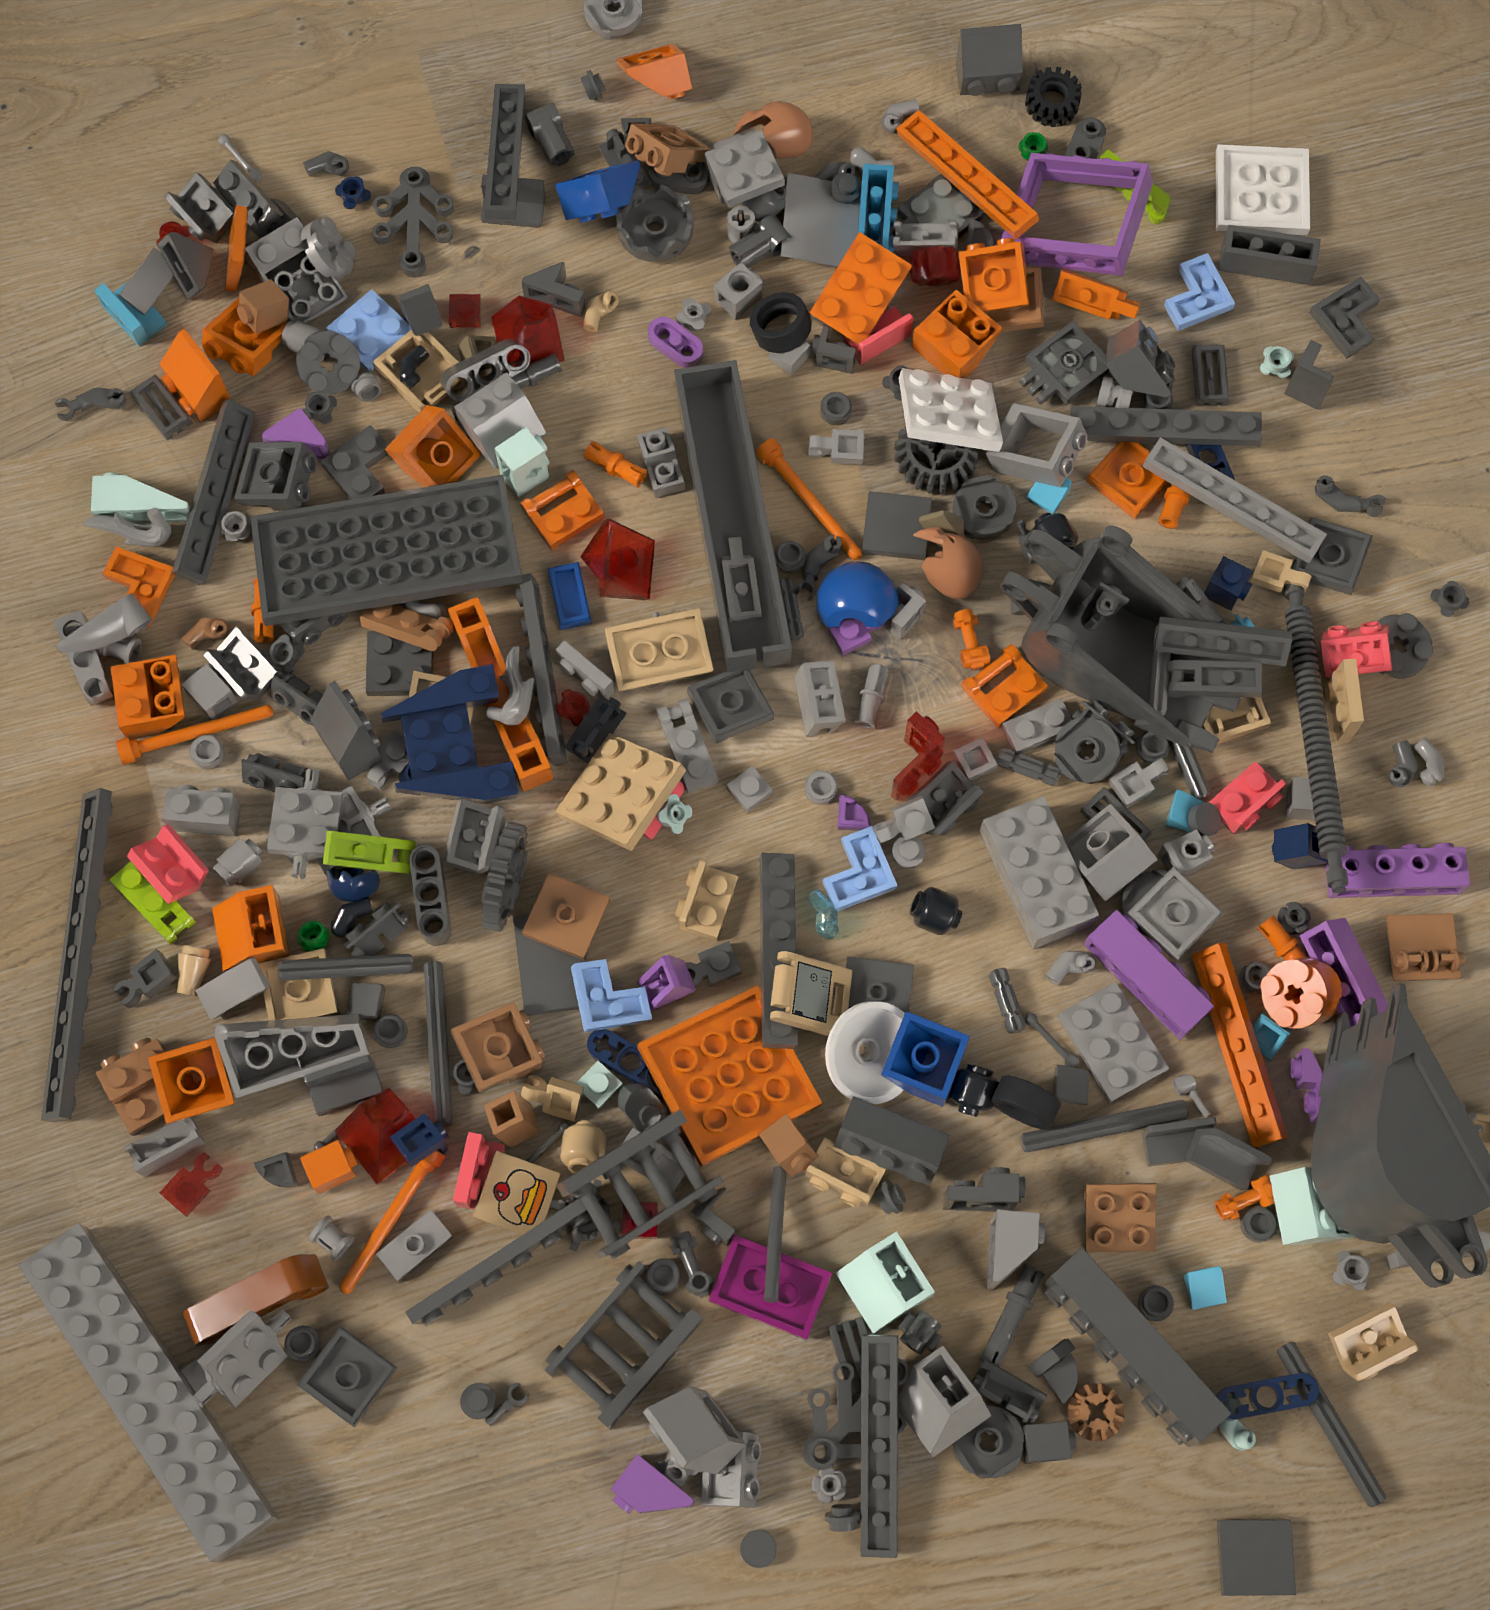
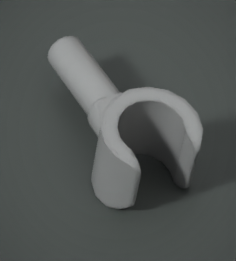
M1185 1074L1172 1079L1174 1090L1178 1096L1189 1093L1190 1098L1204 1118L1211 1114L1199 1096L1197 1083L1193 1076Z

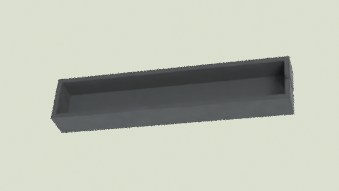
M737 360L674 369L675 390L727 672L756 669L757 662H762L763 668L792 663V644ZM741 537L743 555L754 557L762 618L729 622L722 570V556H730L728 538ZM748 566L729 568L734 587L739 582H744L748 586V593L745 596L737 595L741 612L754 611Z

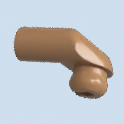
M201 618L181 638V641L193 650L203 639H220L225 637L229 627L227 622L221 618Z

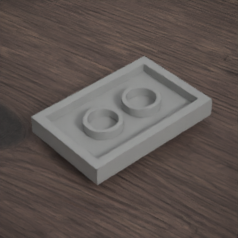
M1116 982L1057 1015L1059 1022L1109 1104L1170 1069Z

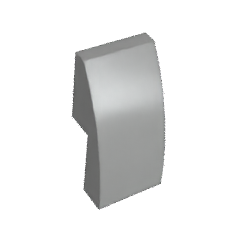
M153 248L118 295L143 315L148 312L174 276L162 253Z
M668 428L637 435L655 498L686 490Z
M253 957L221 974L195 991L210 1020H213L239 1004L257 996L268 989L270 985L256 958Z

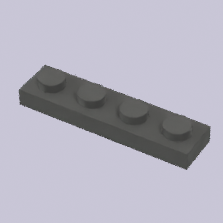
M1160 617L1154 649L1157 652L1286 666L1293 637L1292 632Z

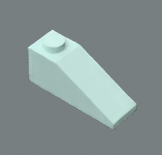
M109 472L103 474V476L92 477L91 512L93 516H114L117 512L124 519L134 523H152L147 513L153 508H158L164 519L168 522H187L191 509L188 503L126 475Z

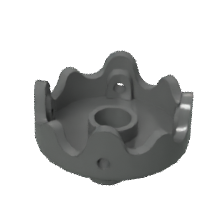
M640 185L634 186L630 204L618 208L617 231L623 247L636 258L647 262L667 261L682 253L689 245L694 225L690 201L684 193L678 195L665 185H659L654 190H644ZM652 222H659L664 226L660 231L656 232L647 228Z

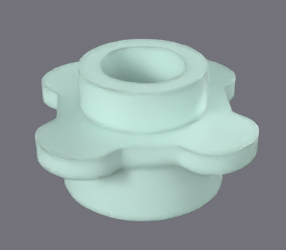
M1281 346L1265 348L1263 351L1265 359L1264 363L1260 365V371L1265 375L1271 373L1278 375L1282 379L1288 378L1291 374L1289 366L1294 359L1293 353Z
M671 794L657 813V819L663 826L670 827L672 833L679 834L683 831V824L686 819L692 816V808L680 802L678 795ZM674 811L677 813L676 817L673 815Z

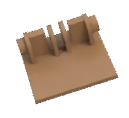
M1453 913L1386 915L1393 981L1461 979L1460 966L1464 965L1465 956L1463 952H1458Z
M1156 1183L1086 1184V1190H1083V1202L1086 1204V1252L1155 1251Z

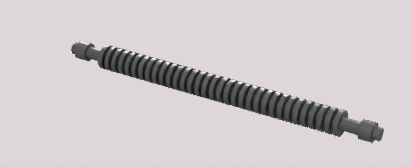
M1285 584V597L1290 602V608L1284 614L1287 631L1292 632L1293 637L1290 654L1296 696L1298 698L1308 778L1310 780L1317 839L1319 841V853L1321 858L1328 860L1329 870L1326 872L1328 887L1332 888L1334 893H1342L1346 891V886L1349 883L1347 870L1343 868L1341 857L1347 854L1311 610L1308 606L1303 605L1304 587L1295 584Z

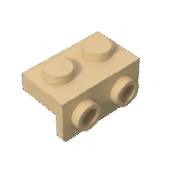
M824 1137L816 1152L819 1157L812 1161L806 1170L805 1176L810 1178L809 1184L823 1192H828L831 1189L841 1194L840 1200L858 1209L860 1205L867 1208L886 1169L833 1147L835 1142Z
M1389 1302L1328 1333L1343 1371L1357 1381L1373 1378L1381 1369L1391 1364L1402 1363L1409 1358V1355L1418 1351L1416 1343L1407 1337L1396 1307Z

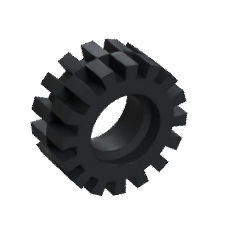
M1047 67L1045 74L1042 70H1039L1036 73V77L1032 76L1030 79L1025 106H1027V113L1029 115L1033 113L1032 119L1035 122L1039 118L1041 119L1040 125L1046 126L1048 121L1051 122V127H1056L1059 121L1060 125L1063 126L1066 125L1067 119L1071 122L1074 119V115L1077 114L1082 87L1081 83L1077 84L1078 78L1076 76L1070 78L1071 72L1066 69L1063 74L1061 73V67H1056L1055 72H1052L1051 67ZM1047 91H1056L1062 94L1065 100L1060 103H1050L1042 97V94Z

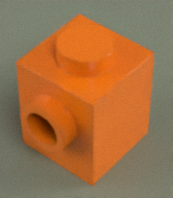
M339 1140L300 1157L311 1186L318 1194L357 1177L353 1169L354 1166L358 1165L354 1152L350 1146L344 1148Z

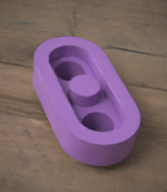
M658 317L649 324L648 339L655 349L684 368L694 367L701 362L703 358V344L694 334L669 317ZM661 334H666L669 336L666 339L659 338ZM689 351L692 352L693 355L684 356L683 353Z

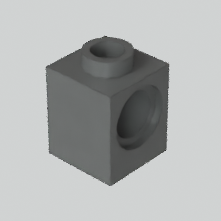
M1067 1421L1022 1426L1025 1464L1068 1460L1072 1458L1071 1451H1076L1074 1429H1068Z

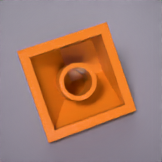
M673 43L616 59L617 65L627 75L661 96H667L668 99L682 97L685 95V91L692 89L685 54Z
M215 1038L148 1057L166 1124L235 1104L230 1080Z

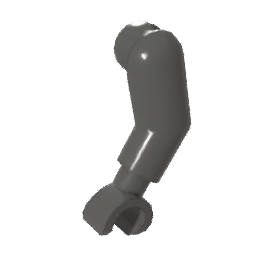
M93 388L76 396V399L72 401L65 398L58 399L55 402L56 407H68L70 412L67 414H57V416L62 421H69L73 418L74 411L80 409L84 411L93 406L120 409L126 403V396L119 388Z
M1321 476L1318 478L1315 486L1316 495L1338 512H1360V510H1365L1369 516L1377 517L1383 510V506L1380 505L1385 504L1386 498L1383 495H1374L1368 499H1361V496L1346 495L1334 485V481L1330 476Z
M834 535L828 536L807 554L802 574L804 579L796 589L795 593L797 595L801 589H807L811 594L807 601H811L816 594L814 581L818 579L820 568L840 553L842 546L840 537L837 536L834 539Z

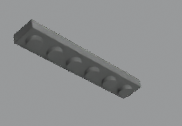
M495 84L484 203L485 219L516 220L525 107V84Z
M230 399L222 401L172 573L198 585L204 584L207 581L222 529L221 521L228 509L255 416L254 411Z
M1071 406L1070 416L1080 418L1088 436L1087 441L1157 443L1161 437L1171 444L1260 447L1262 442V412Z
M529 573L522 575L523 583H520V588H516L518 603L520 607H524L525 617L521 618V626L525 637L528 636L530 647H526V657L529 666H533L535 677H531L534 678L532 691L535 697L538 696L540 706L535 708L538 725L540 727L543 726L544 737L540 738V743L546 757L555 766L568 764L566 748H564L565 741L540 588L533 575Z
M762 852L759 857L762 1048L796 1049L798 1046V1028L770 1020V1013L772 1011L785 1012L786 1008L781 1009L771 1006L775 966L780 964L791 966L777 960L778 952L787 951L796 954L794 854Z
M578 1198L405 1311L412 1324L424 1323L425 1326L436 1322L444 1315L441 1310L452 1303L455 1307L465 1303L473 1297L471 1292L473 1289L481 1284L484 1287L494 1284L503 1277L501 1271L512 1264L514 1268L523 1265L533 1257L530 1252L541 1245L544 1249L552 1246L562 1239L560 1234L571 1225L573 1229L575 1226L581 1227L592 1219L580 1198Z
M862 1335L861 1557H898L899 1335Z

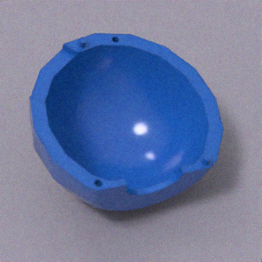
M848 562L829 572L822 581L817 591V615L822 623L829 628L840 627L841 621L847 618L858 619L864 623L865 627H879L894 615L898 606V591L893 581L880 567L867 562Z

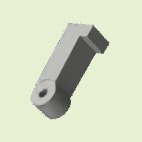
M81 610L53 620L61 640L89 621ZM98 649L66 652L83 694L90 706L114 697Z

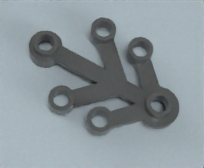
M417 166L405 169L399 178L400 185L388 196H378L373 202L375 213L380 217H388L393 212V207L408 196V205L387 223H377L373 227L372 232L377 243L387 244L391 241L392 235L407 223V250L402 254L400 264L403 273L411 278L421 276L426 270L425 258L419 252L420 222L435 234L438 242L448 243L453 239L452 226L447 222H439L421 206V195L435 206L436 212L440 216H449L453 213V200L450 196L440 195L430 186L428 172ZM419 178V180L415 182L410 181L411 179ZM443 203L449 204L446 208L439 207ZM381 204L388 205L385 209L378 208ZM442 230L449 231L446 235L439 234ZM380 231L387 232L384 236L377 235ZM410 259H417L414 263L407 262Z
M898 1358V1386H901L907 1381L909 1368L904 1360ZM846 1362L836 1363L831 1371L832 1377L837 1383L838 1422L829 1432L826 1408L830 1405L831 1401L829 1393L824 1389L816 1388L808 1394V1404L812 1408L813 1435L804 1444L803 1456L806 1463L816 1470L831 1468L838 1458H861V1443L839 1444L848 1432H861V1396L852 1405L851 1381L854 1378L855 1372L854 1368ZM842 1366H846L849 1370V1375L844 1380L839 1379L837 1375L838 1369ZM817 1393H822L825 1397V1402L821 1406H816L813 1403V1397ZM898 1413L900 1421L898 1434L904 1430L906 1425L905 1418L900 1413ZM822 1444L826 1447V1454L822 1458H817L814 1450L818 1445Z

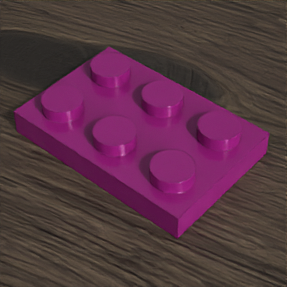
M734 1235L710 1295L709 1302L807 1341L832 1273L781 1253L778 1302L764 1301L767 1247Z

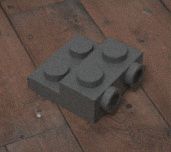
M249 442L234 500L240 505H268L274 511L302 508L303 502L308 501L310 497V487L308 485L310 473H314L318 466L315 453L303 442Z
M994 1167L989 1168V1173H983L977 1186H975V1181L956 1180L954 1181V1186L948 1185L943 1195V1210L996 1212L998 1209L1013 1211L1017 1204L1021 1203V1198L1025 1197V1177H1019V1174H1010L1009 1168Z

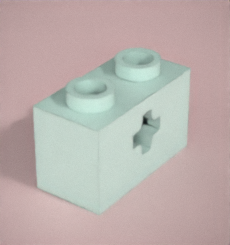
M527 427L495 447L500 475L503 474L504 481L518 499L549 479L547 466L550 462L545 455L547 447L538 434L533 436Z

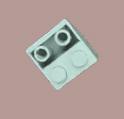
M1303 1167L1270 1176L1283 1245H1306L1355 1238L1354 1235L1338 1226L1320 1203L1311 1177V1167Z
M897 1231L863 1252L836 1272L838 1279L872 1334L930 1299L935 1293Z

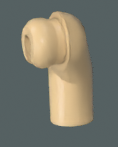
M608 291L589 300L583 323L584 330L588 332L598 331L600 318L612 312L619 304V297L615 292Z

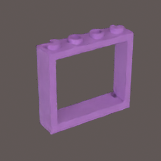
M1031 153L1017 196L1032 209L1034 208L1043 180L1134 188L1115 247L1024 237L1025 233H1023L1016 239V242L1020 241L1024 246L1026 265L1123 276L1153 185L1149 164L1137 163L1136 161H1114L1108 158L1092 159L1077 155L1071 157L1054 155L1052 153ZM1004 230L1001 239L1013 237Z

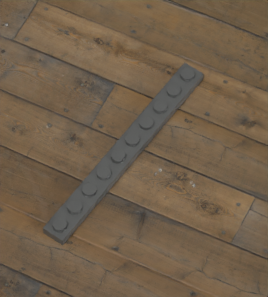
M103 788L85 793L82 798L42 1121L58 1122L69 1120L76 1105V1098L74 1096L75 1084L80 1073L78 1060L80 1046L84 1040V1030L82 1028L84 1013L88 1007L87 988L88 980L92 974V948L97 937L95 924L101 905L99 892L105 873L103 860L109 841L107 835L108 820L113 808L111 803L112 791Z

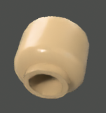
M578 1121L576 1125L570 1126L564 1131L560 1158L572 1173L578 1172L606 1154L607 1136L592 1121Z

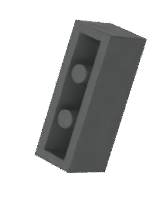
M1228 225L1221 243L1218 271L1309 285L1318 266L1321 239Z
M853 1096L833 1147L841 1149L849 1155L858 1156L873 1162L881 1168L890 1169L905 1175L913 1181L922 1182L930 1186L939 1168L950 1135Z

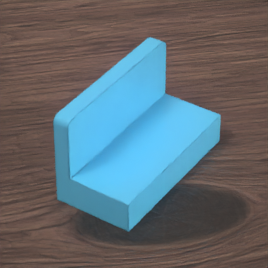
M104 283L94 290L101 306L138 346H141L167 326L166 320L153 306L143 315L118 296L127 283L115 292H112Z

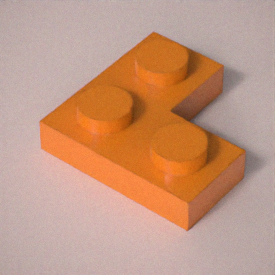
M117 546L102 573L105 579L129 587L126 595L133 593L153 619L146 626L149 628L176 575L172 573V566Z

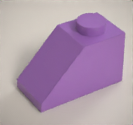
M638 1454L610 1489L617 1494L612 1501L628 1514L633 1509L641 1514L688 1508L695 1502Z

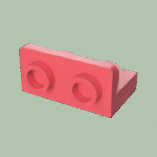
M1371 621L1361 624L1358 628L1347 629L1346 625H1336L1322 632L1320 642L1325 678L1332 677L1333 672L1336 671L1343 659H1356L1358 674L1392 671L1388 636L1389 625H1381L1378 621Z
M1255 761L1208 803L1217 807L1221 815V822L1233 834L1242 827L1247 831L1261 818L1258 813L1263 808L1267 807L1271 810L1284 798L1281 792L1287 783L1283 779L1277 783Z
M169 824L162 826L156 838L131 848L127 855L129 860L168 904L197 892L209 872L202 860L196 856Z
M468 1132L453 1197L457 1207L474 1210L494 1151L505 1153L504 1144L485 1141L482 1134Z

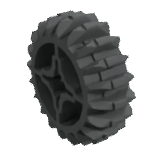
M906 426L905 429L899 431V440L895 441L894 450L896 451L894 461L899 463L897 469L899 474L906 473V484L914 480L916 481V490H919L922 486H927V492L930 494L933 488H938L942 495L945 493L946 486L955 491L958 483L963 484L968 480V475L972 476L975 473L976 467L974 465L978 464L979 455L977 454L979 449L908 438ZM939 444L940 454H938L937 460L934 461L935 453L933 452L936 450V445ZM918 461L924 462L928 468L921 465ZM944 466H952L951 468L940 470Z

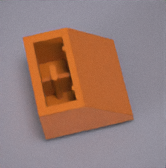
M955 290L914 329L912 348L942 374L966 378L983 360L1001 333L1002 327L958 290Z
M176 654L110 666L118 727L125 737L135 739L158 735L186 717Z
M273 885L240 891L212 908L224 973L253 957L256 958L259 964L290 956L280 896Z

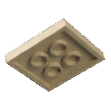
M609 733L555 813L569 823L632 851L687 770L677 761Z

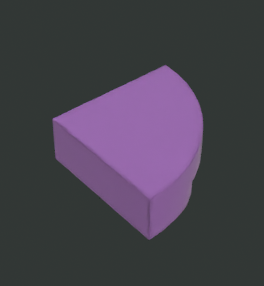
M840 795L837 829L860 831L871 827L869 815L864 808L853 798Z

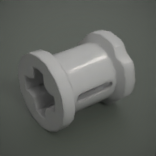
M736 206L728 213L727 221L729 227L727 235L733 244L754 231L755 216L754 212L748 207Z
M124 638L99 648V654L103 657L112 656L123 660L125 664L137 662L142 650V641L139 638Z
M327 1215L312 1230L308 1240L311 1243L317 1242L331 1254V1258L334 1261H338L351 1247L355 1237L351 1234H345L332 1223L333 1218Z

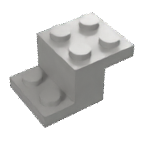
M752 128L708 146L713 150L705 152L706 162H702V164L708 171L709 179L720 203H726L728 208L785 185L782 172L762 130L756 132Z

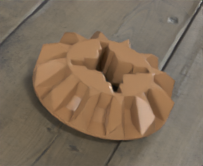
M1102 1383L1086 1384L1073 1393L1068 1403L1067 1414L1071 1427L1079 1436L1089 1441L1098 1442L1113 1437L1119 1432L1125 1419L1124 1403L1115 1390ZM1105 1400L1107 1403L1104 1405L1105 1408L1102 1413L1108 1423L1097 1418L1087 1424L1086 1421L1089 1419L1088 1416L1091 1411L1084 1401L1096 1406Z

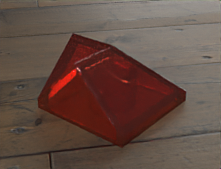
M519 295L491 317L497 343L506 339H515L520 342L530 354L529 364L550 356L552 353L556 355L559 362L565 361L557 319L552 304ZM513 349L507 354V362H515L518 359L519 349Z
M612 519L604 520L580 556L599 579L600 597L633 600L650 599L655 540Z
M388 1088L359 1104L337 1127L335 1132L347 1147L350 1146L358 1162L378 1185L407 1162L393 1144L390 1136L416 1118L395 1093Z

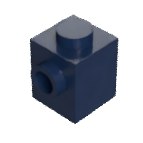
M1223 556L1204 594L1210 601L1232 611L1237 599L1244 601L1253 584L1248 582V579L1253 570Z
M1305 823L1275 829L1274 843L1272 845L1274 862L1291 869L1327 863V859L1321 858L1319 853L1316 826Z

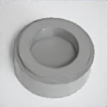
M202 735L192 742L190 756L198 767L213 769L223 761L224 747L215 736Z
M818 770L807 777L805 781V795L809 801L817 805H825L836 797L838 784L836 778L830 772Z

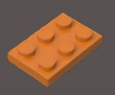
M859 232L809 314L859 345L861 341L869 337L912 268V265Z

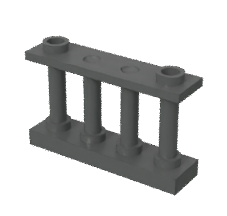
M681 1109L666 1116L556 1185L563 1197L573 1193L575 1198H580L607 1245L596 1252L599 1258L610 1255L613 1260L630 1249L627 1243L694 1200L697 1199L701 1204L718 1193L715 1187L724 1182L721 1176L706 1181L679 1136L682 1133L679 1126L687 1122ZM660 1138L663 1143H668L695 1188L679 1200L650 1154L653 1151L650 1144ZM631 1156L634 1161H639L666 1208L648 1218L621 1172L623 1167L620 1163ZM600 1175H603L605 1180L609 1178L637 1225L620 1237L591 1190L594 1188L591 1181Z
M640 1261L634 1267L630 1264L625 1267L616 1279L620 1284L567 1345L564 1348L558 1345L545 1360L549 1364L545 1371L551 1377L560 1369L600 1405L598 1409L602 1413L598 1419L609 1429L615 1425L703 1322V1317L693 1308L687 1314L683 1310L679 1313L644 1282L640 1276L646 1269ZM630 1288L670 1323L669 1328L673 1331L664 1341L660 1338L656 1340L617 1305L618 1301ZM606 1315L647 1350L645 1354L649 1359L641 1368L637 1365L632 1367L593 1332ZM583 1342L623 1377L622 1382L625 1384V1387L617 1396L614 1393L608 1394L569 1359Z

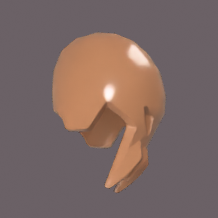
M782 101L770 102L757 111H747L737 123L736 130L734 131V134L737 135L762 124L764 126L762 132L773 156L779 159L796 158L805 154L812 145L813 138L811 121L806 113L798 106Z
M940 527L926 528L914 533L913 536L941 544L943 547V551L936 552L934 557L928 556L921 565L928 582L936 590L947 597L957 600L967 598L978 589L982 581L984 565L978 548L971 540L962 535L945 533Z

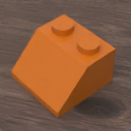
M185 328L180 330L160 362L164 373L161 380L171 394L175 391L179 394L181 399L178 402L187 415L194 414L202 423L219 412L222 401L230 399V396L217 369Z
M428 405L385 448V451L398 466L423 487L456 482L482 454L444 408Z

